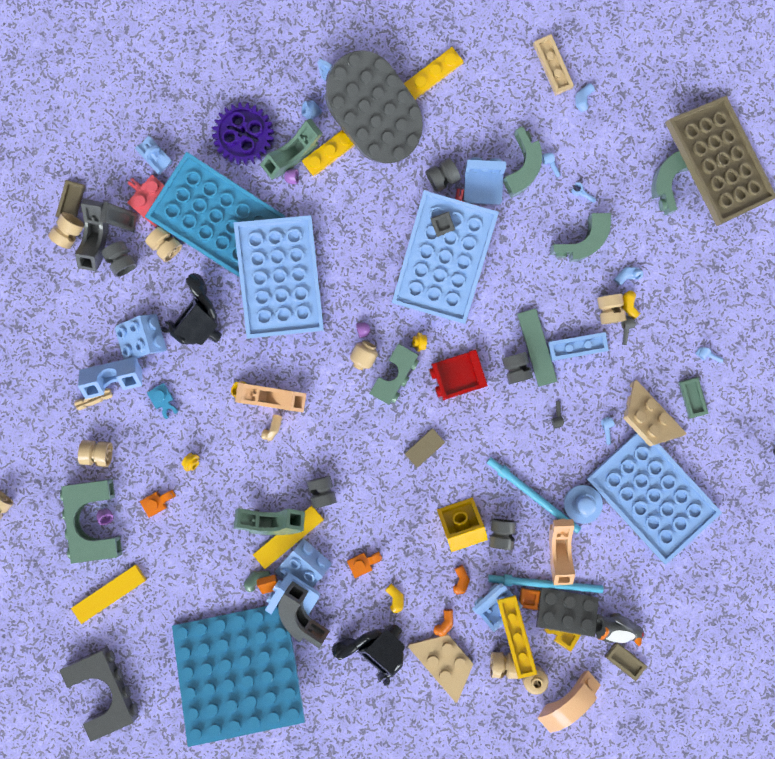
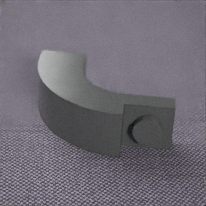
M83 199L81 202L84 232L81 244L75 253L79 269L97 272L102 262L103 255L101 252L106 246L109 224L99 221L103 202Z
M292 581L279 601L280 619L287 631L296 640L301 642L304 638L317 648H320L330 631L307 615L303 602L308 591Z

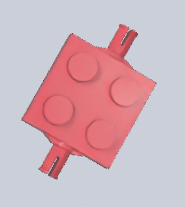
M151 175L141 185L134 178H131L132 182L128 181V185L136 191L127 203L155 228L159 227L147 219L145 215L165 185L154 175Z

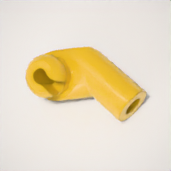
M629 290L623 295L624 305L622 309L632 319H636L641 313L634 307L636 293Z
M391 583L385 591L392 597L391 611L398 613L404 608V596Z

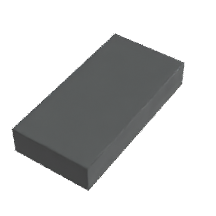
M103 202L99 221L134 232L138 213Z

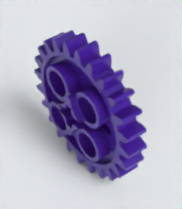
M239 102L238 108L231 104L232 110L229 111L225 107L226 114L219 113L221 120H214L218 126L212 127L213 131L216 132L212 134L213 139L216 140L213 144L215 147H218L217 151L219 154L223 153L222 157L224 159L229 157L230 163L236 160L239 166L241 161H243L247 166L248 160H251L255 164V158L261 161V154L267 155L266 148L272 149L269 142H274V138L270 135L275 133L273 129L269 128L273 124L272 122H267L269 116L264 115L263 109L257 112L258 108L256 105L251 109L249 103L243 107L241 102ZM237 119H243L240 125L234 124ZM255 126L260 127L259 132H257V133H252V132H251L252 129H253V127H255ZM246 131L248 136L242 135L241 137L238 132L244 133ZM229 136H235L232 142H226ZM251 138L258 139L259 141L255 142ZM247 143L252 144V148H251V149H249V150H244V149H243L244 146H245V144H247Z

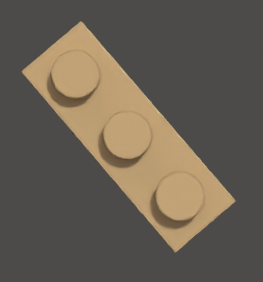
M552 34L534 41L533 46L555 96L573 89V82Z

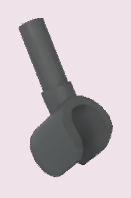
M626 318L627 321L621 322V326L624 329L622 345H627L629 329L636 326L635 319Z
M556 401L557 417L551 419L554 429L564 425V419L561 415V401Z

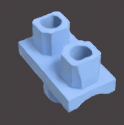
M150 136L146 137L140 145L135 147L158 175L173 163Z

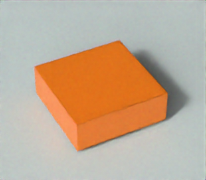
M276 575L260 578L257 580V586L262 594L274 591L273 588L278 579Z
M521 587L519 602L522 604V608L538 610L541 591Z

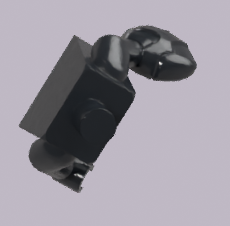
M192 273L186 278V283L196 299L194 298L175 323L171 320L165 321L169 329L161 327V330L164 333L170 332V335L181 344L202 345L208 338L217 343L222 336V333L216 330L218 326L217 313L212 302L206 296L207 287L203 278L199 274Z
M393 624L389 631L387 629H374L364 633L357 639L343 638L333 644L332 654L338 660H342L357 651L380 671L377 675L378 682L386 678L383 684L388 686L390 684V677H393L403 667V651L405 646L398 640L402 629Z

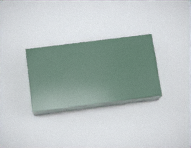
M699 377L680 381L679 386L688 418L691 419L709 414Z

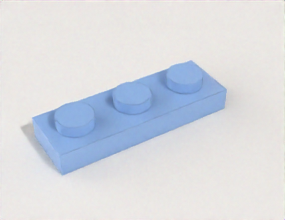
M606 332L548 342L551 361L609 351Z

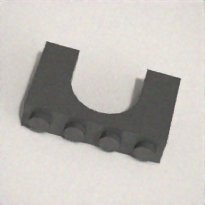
M108 646L73 661L59 670L67 688L93 678L105 682L111 690L112 703L110 708L88 718L83 723L90 742L134 723L139 714L137 705L133 704L130 699L131 691L129 687L123 683V673L120 668L116 667L114 662L116 659L115 654L112 650H109Z

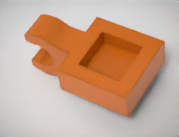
M173 490L161 496L157 491L139 502L148 518L166 509L165 502L176 497Z
M379 551L368 557L363 552L348 559L347 563L354 578H357L372 571L371 565L382 561V556Z

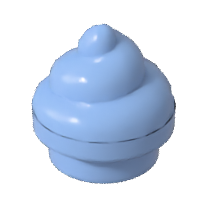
M304 101L301 109L303 117L313 120L322 113V110L315 101Z

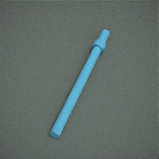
M492 457L487 460L486 463L495 469L499 476L509 480L557 519H570L513 475L508 467L502 466ZM574 522L573 531L577 534L581 527Z
M508 574L503 576L488 575L489 583H502L510 587L512 585L593 593H603L604 590L602 585L582 583L553 585V581L519 578Z

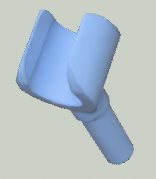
M550 152L543 154V164L550 163V167L556 177L561 176L555 165L554 155Z
M575 183V186L581 190L575 191L572 189L573 195H581L593 203L596 201V198L583 190L581 183Z
M700 347L695 353L702 360H705L708 356L720 363L723 362V358L713 354L706 347Z
M606 417L601 420V425L605 432L606 444L610 445L609 428L615 426L612 418Z

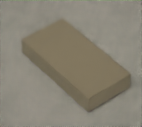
M65 180L56 217L59 218L62 212H67L77 217L85 185Z
M432 428L404 454L418 468L445 441Z
M615 642L605 655V658L634 681H637L648 667L618 642Z

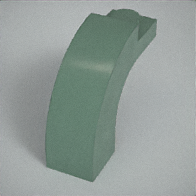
M312 119L306 120L297 134L281 148L268 153L260 166L271 180L285 174L287 170L296 166L319 144L317 141L323 133Z
M523 126L516 129L514 133L523 153V166L520 170L506 176L503 180L511 198L524 192L533 183L542 164V149L539 140L531 143V135L529 131H525Z
M679 151L668 157L658 167L652 180V199L660 197L659 208L661 211H664V215L672 214L677 210L672 191V181L675 175L688 171Z
M591 213L588 216L586 238L577 244H553L550 247V255H556V258H566L569 255V262H576L595 253L601 248L609 235L611 213Z
M237 508L235 510L233 529L245 530L252 534L261 535L296 534L304 531L305 512L288 508L280 512H259Z

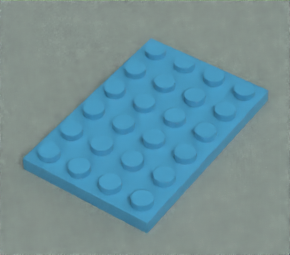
M188 152L185 153L145 215L147 219L238 277L240 275L233 222L286 217Z

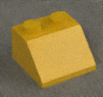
M473 497L437 509L451 552L488 540Z

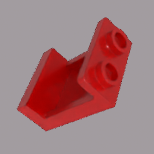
M476 350L432 363V368L429 369L432 380L436 379L438 384L435 387L438 398L442 397V400L488 386Z

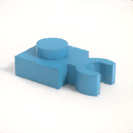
M165 383L147 392L155 408L159 409L162 407V415L165 419L169 418L167 414L169 409H172L174 414L178 413L177 408L170 404L174 398Z

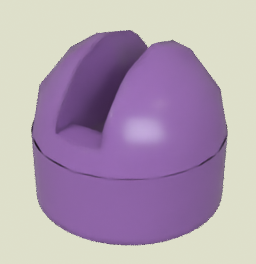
M289 169L285 172L284 179L287 183H299L298 169Z
M365 322L356 323L359 338L368 336L370 326Z
M107 508L100 509L96 514L100 525H107L114 519L112 512Z

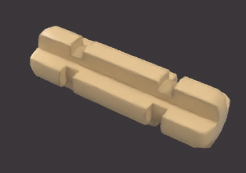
M105 388L104 395L88 399L84 397V399L76 400L74 404L77 410H82L102 402L103 399L112 398L113 395L110 388Z

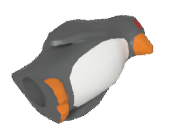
M620 613L611 614L610 617L597 614L596 636L598 640L609 643H626L631 640L638 646L641 645L644 630L629 618L621 616Z

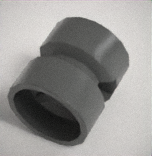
M451 158L440 162L439 167L433 166L425 171L430 184L437 193L447 188L448 183L452 185L461 180L459 171Z
M123 241L115 242L101 252L105 261L111 263L109 268L115 277L124 276L137 267L134 258L128 255L129 250Z
M526 352L502 359L504 368L508 370L506 376L509 385L533 378L531 368L527 367L529 361Z
M331 476L306 482L309 493H312L310 498L312 508H320L337 503L335 492L331 491L333 487Z
M491 519L490 530L493 531V534L489 538V547L513 550L515 538L512 534L516 533L517 522L505 519Z

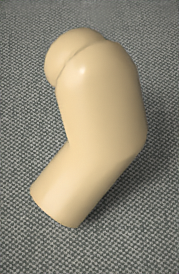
M273 415L270 429L262 431L261 438L263 440L272 441L279 432L282 416Z

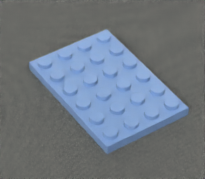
M424 190L392 303L465 324L499 212ZM449 211L455 230L437 237L430 218Z
M311 215L233 222L247 339L324 331Z
M637 432L586 478L665 565L722 513L659 444L649 446Z

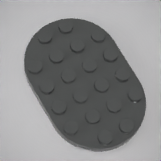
M363 50L348 53L340 57L332 65L326 77V104L333 118L358 151L369 160L378 163H395L408 157L420 141L423 127L422 115L416 100L392 66L380 55Z

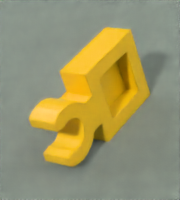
M543 629L547 634L556 635L553 641L569 652L572 651L581 636Z

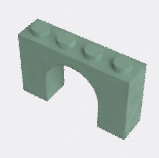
M113 479L61 486L60 499L64 505L62 517L66 521L65 538L68 540L69 545L67 556L71 564L121 556L120 536L93 538L87 535L80 525V514L85 505L89 502L115 498Z

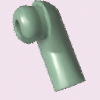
M270 571L252 572L244 582L246 591L253 592L257 585V580L270 576Z

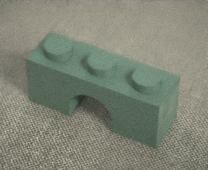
M398 343L389 359L391 363L397 366L398 376L392 381H386L379 377L369 394L388 405L391 402L395 404L400 395L397 392L400 386L405 387L410 378L407 376L410 369L414 371L419 363V360H417L418 355Z

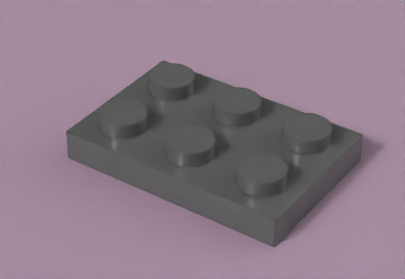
M548 588L540 589L536 627L595 637L598 597Z

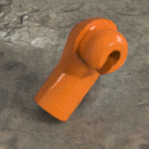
M463 565L454 568L459 578L458 583L453 586V591L457 595L464 594L467 591L470 581Z
M452 609L443 610L444 621L440 625H435V635L445 636L453 627Z

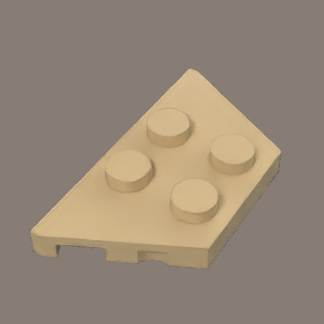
M637 380L630 384L632 390L631 395L627 398V409L624 412L623 419L649 446L687 434Z
M448 633L442 637H431L423 641L409 643L407 647L454 702L457 703L472 669L473 662Z

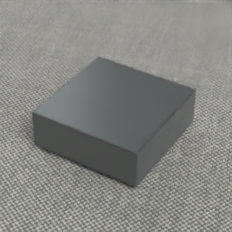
M449 211L430 218L437 237L455 230Z

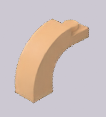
M238 383L235 402L304 413L306 393Z
M573 519L553 520V524H550L549 548L553 585H569L574 582L575 571L571 550L574 530Z
M584 671L569 693L556 702L548 703L537 717L538 720L550 733L566 728L578 720L597 699L595 694L601 686L600 683L589 671Z

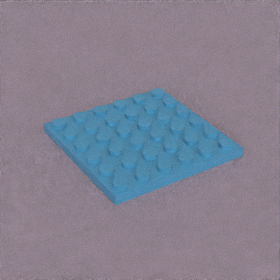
M267 606L172 626L188 747L306 722L292 635L287 631L280 619L278 606L272 615L265 611Z

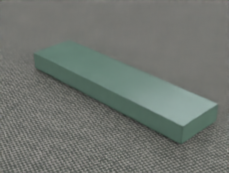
M536 308L518 313L517 317L538 387L558 382Z

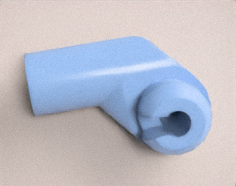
M588 83L576 93L575 105L581 112L588 109L587 96L595 90L591 83Z
M625 267L613 280L621 286L626 279H641L643 271L637 267Z

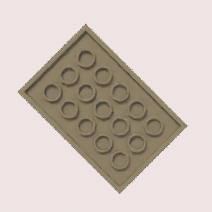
M727 96L680 114L665 122L716 226L775 199V192Z

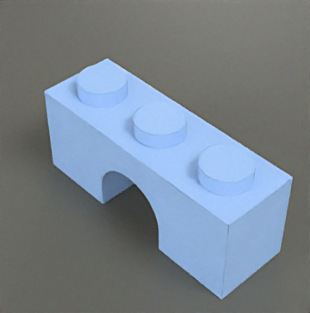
M136 357L79 370L78 387L85 399L104 395L105 388L112 382L118 381L123 390L142 386V368Z

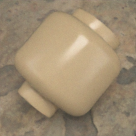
M368 341L356 343L350 355V360L354 363L353 366L359 370L372 368L378 356L376 346Z
M535 666L537 675L522 678V682L528 692L538 695L546 691L549 680L545 671L541 667Z

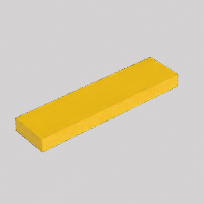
M312 505L304 511V531L290 535H275L253 554L264 569L269 567L324 520L319 512L312 508Z
M136 564L73 606L71 610L79 622L83 624L147 579Z
M516 595L497 599L518 679L537 675Z

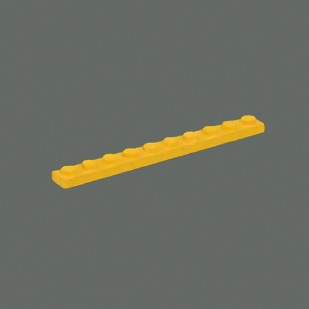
M451 47L407 80L404 85L416 100L461 66L464 61L454 48ZM341 130L303 159L302 163L311 175L315 177L355 145L345 132Z

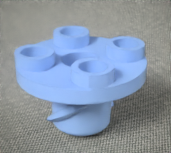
M574 486L565 495L564 511L570 519L577 523L586 524L593 522L602 511V498L598 491L590 486Z

